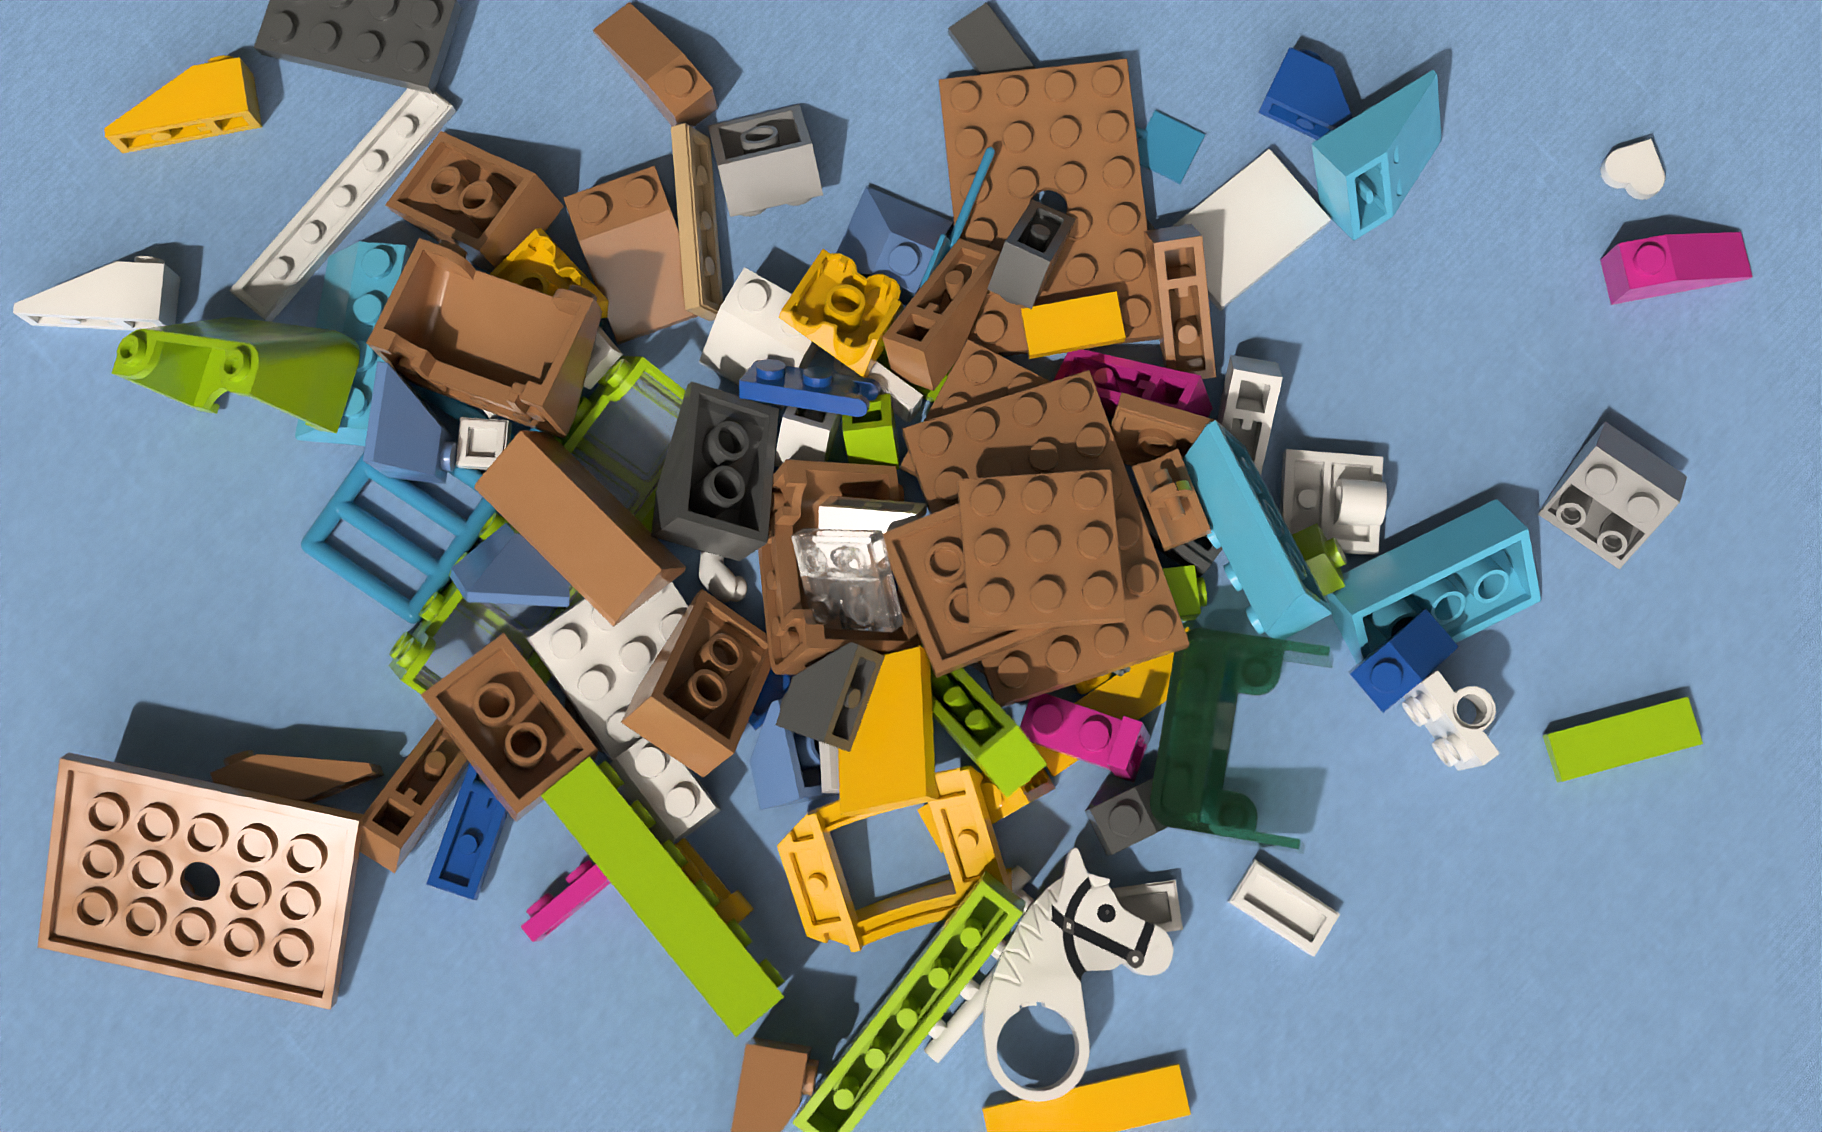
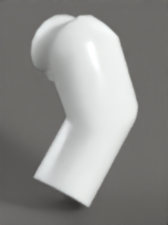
M701 551L699 564V579L701 583L719 601L725 603L741 601L747 593L746 580L742 576H735L724 565V557Z

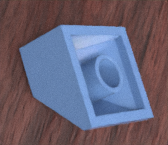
M866 186L836 253H841L853 259L857 266V272L865 278L874 274H884L895 279L901 290L899 301L902 304L908 305L920 289L919 286L941 234L948 237L953 222Z
M377 362L363 461L388 478L446 484L448 471L452 472L456 466L457 444L452 442L453 436L407 379L388 363Z
M510 523L502 525L451 568L450 578L466 602L569 607V582Z
M782 699L771 702L750 759L760 810L838 795L835 793H822L819 741L775 725L780 713Z

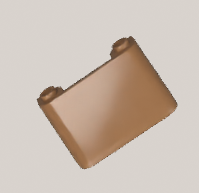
M419 238L366 343L405 379L420 387L557 437H567L576 417L602 315V310L596 302L597 297L592 292L577 285H570L568 290L558 288L554 295L550 296L476 270L465 259L467 252L450 241L440 240L438 244Z
M786 459L773 474L768 542L758 549L769 660L771 668L776 675H797L849 642L861 645L881 655L921 646V639L909 611H897L893 574L885 553L866 569L862 568V572L856 574L836 573L830 565H818L819 506L830 496L904 502V491L902 486L898 484L896 466Z

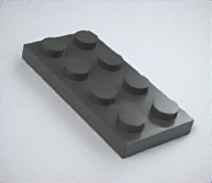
M269 0L254 48L264 56L434 94L462 7L457 0Z

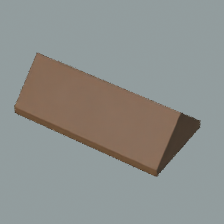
M520 430L475 484V489L613 627L680 576L686 569V566L657 538L651 537V532L551 434Z

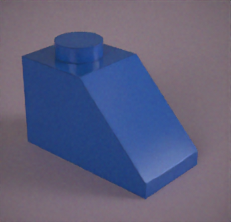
M1289 47L1258 113L1318 140L1325 133L1353 119L1333 66L1324 63L1323 59L1312 51H1298Z
M1425 608L1348 672L1381 712L1384 713L1421 683L1459 646Z

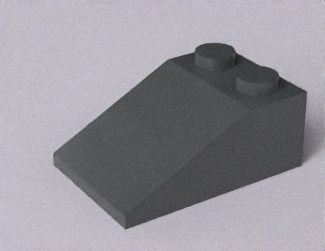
M691 381L686 387L656 489L651 537L741 561L767 544L779 409L752 400L741 399L739 396Z

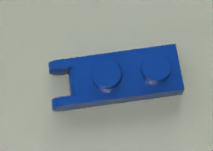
M776 359L755 361L739 380V398L855 417L864 416L870 407L869 401L875 400L881 392L880 384L874 379L832 373V370L822 366H812L806 369L785 366L784 362Z
M470 763L426 884L471 900H477L508 812L483 780L479 779L478 773Z

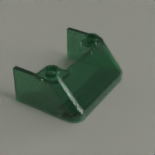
M1195 628L1187 631L1186 635L1190 643L1188 648L1174 652L1150 796L1152 814L1161 824L1171 829L1228 842L1304 854L1305 843L1301 839L1256 832L1258 811L1255 804L1242 793L1223 790L1238 694L1262 696L1274 690L1281 678L1283 661L1333 668L1334 657L1331 647L1206 628Z

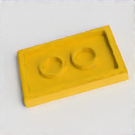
M919 646L884 655L883 663L851 751L848 752L838 748L840 814L852 817L936 800L931 669L929 658L923 647Z

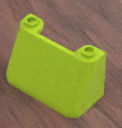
M227 317L137 329L124 337L119 343L117 357L111 374L201 412L213 414L218 413L220 406L214 402L220 395L230 391L239 396L251 397L303 420L305 425L316 430L337 434L359 364L360 349L354 339L335 330Z

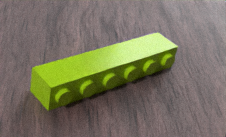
M589 756L545 791L541 797L735 1037L739 1036L784 998L778 989L785 982L767 958L759 964L745 949L753 941L734 918L727 924L723 922L713 909L720 903V900L701 878L693 885L681 870L688 863L686 858L670 839L662 845L649 830V828L656 824L655 820L638 799L631 805L625 801L617 791L624 782L609 763L605 760L597 766Z
M985 871L816 1086L812 1096L809 1095L792 1123L803 1132H852L1021 917L1026 902Z

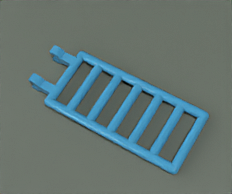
M600 321L599 327L602 329L604 324ZM412 383L424 400L426 399L459 422L460 417L489 419L466 403ZM531 428V429H530V431H539V432H542V431L537 430V429H534V428ZM511 433V440H510V442H511V441L514 439V437H515V435H513L512 433ZM363 453L303 537L301 548L306 554L406 622L415 624L422 619L419 613L432 594L442 591L450 579L449 572L465 552L468 553L479 538L480 530L497 510L483 497L466 520L408 480L388 478L364 462ZM455 466L452 472L448 471L449 474L478 492L475 489V484L484 474L478 469H465ZM369 478L455 536L439 560L353 503ZM341 518L428 576L411 600L325 543Z

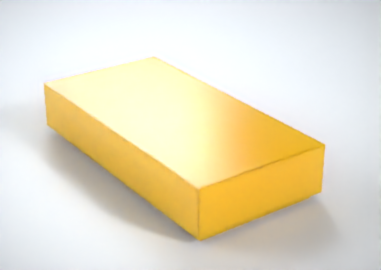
M1117 291L1033 306L1032 309L1021 308L1029 359L1125 342L1126 339Z

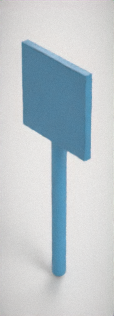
M1155 110L1145 130L1135 125L1136 137L1140 138L1137 144L1140 165L1181 184L1205 134Z
M988 147L984 153L950 238L948 239L946 235L941 234L919 288L928 280L957 240L960 239L994 157L995 149L993 147Z

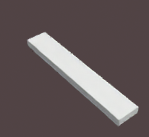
M407 88L229 291L264 320L272 322L456 113L453 105L436 92L430 94Z

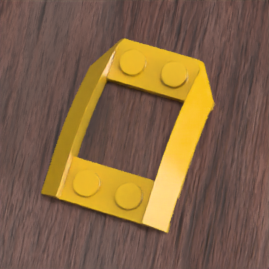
M971 765L935 772L936 800L928 801L952 879L929 884L875 902L856 911L830 831L870 816L903 807L849 817L840 814L839 799L809 811L777 845L806 936L826 944L830 939L849 946L851 952L861 951L863 946L890 935L948 919L985 871L1012 891V868L1006 869L980 787L983 776Z

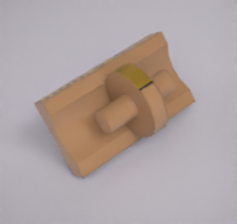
M1179 449L1170 451L1155 460L1132 466L1164 551L1212 533Z

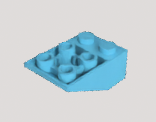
M1434 70L1415 81L1409 82L1399 91L1376 105L1366 108L1361 114L1338 128L1325 133L1320 139L1311 143L1320 207L1353 241L1395 215L1442 141L1438 78Z

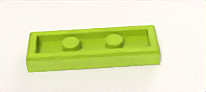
M1689 697L1542 735L1557 783L1703 744Z

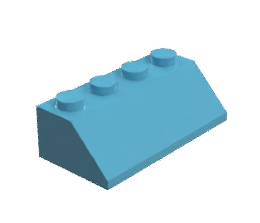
M359 241L328 257L315 328L335 330L354 339L359 345L360 359L337 434L316 430L305 425V421L298 419L295 433L297 440L365 446L377 362H385L366 342L412 253L407 245Z
M1216 420L1209 423L1183 458L1212 532L1207 537L1216 549L1222 547L1229 563L1223 566L1225 573L1237 591L1244 590L1251 604L1245 608V611L1255 630L1259 634L1265 632L1278 642H1281L1332 614V611L1245 445Z
M1498 499L1343 573L1346 587L1327 595L1333 620L1356 664L1425 608L1454 642L1457 643L1541 601L1529 530Z

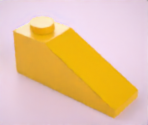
M227 55L215 56L210 58L207 63L193 65L104 128L105 137L123 154L262 128L254 74L240 57L234 58Z

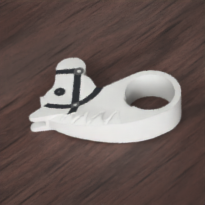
M1073 848L1068 852L1062 877L1040 894L1018 922L997 960L984 1000L982 1033L987 1065L994 1078L1005 1090L1018 1098L1028 1101L1043 1102L1065 1095L1076 1086L1086 1070L1090 1048L1081 987V977L1084 972L1111 970L1123 964L1127 969L1138 975H1157L1167 970L1173 958L1174 948L1169 935L1162 928L1144 921L1123 909L1116 895L1109 888L1110 879L1087 873L1077 848ZM1036 1002H1041L1042 1007L1055 1011L1067 1022L1074 1037L1075 1053L1070 1068L1060 1080L1046 1087L1028 1088L1014 1083L1003 1072L997 1056V1041L1006 1021L1020 1011L1019 1006H1022V1008L1037 1006Z

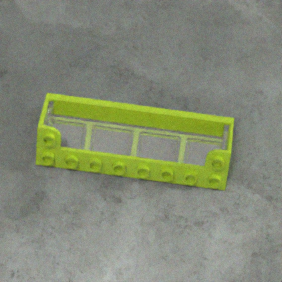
M621 356L598 381L599 385L589 399L585 396L580 398L576 417L567 437L562 438L554 435L553 437L652 532L656 489L686 390L644 357ZM494 513L478 534L483 539L481 543L502 525L509 522L502 515ZM465 552V553L457 560V562H456L455 564H457L461 559H463V558H464L467 554H469V553ZM451 581L442 595L435 592L424 604L419 613L423 620L412 635L406 631L396 641L389 653L393 660L388 666L402 682L422 694L504 633L546 685L552 675L526 637L584 597L569 583V607L466 602L454 582Z

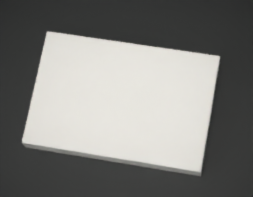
M1268 149L1172 227L1192 224L1202 235L1208 298L1221 311L1326 227L1331 219L1274 153Z

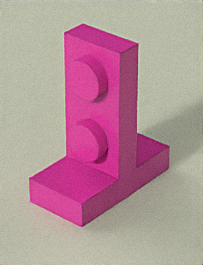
M1049 694L1030 698L1020 725V729L1031 743L1110 770L1116 777L1133 783L1137 777L1150 740V735L1143 722L1123 716L1121 720Z
M587 860L565 878L570 886L555 898L549 892L527 909L526 912L531 918L520 927L532 942L542 941L611 883L596 864L593 866Z

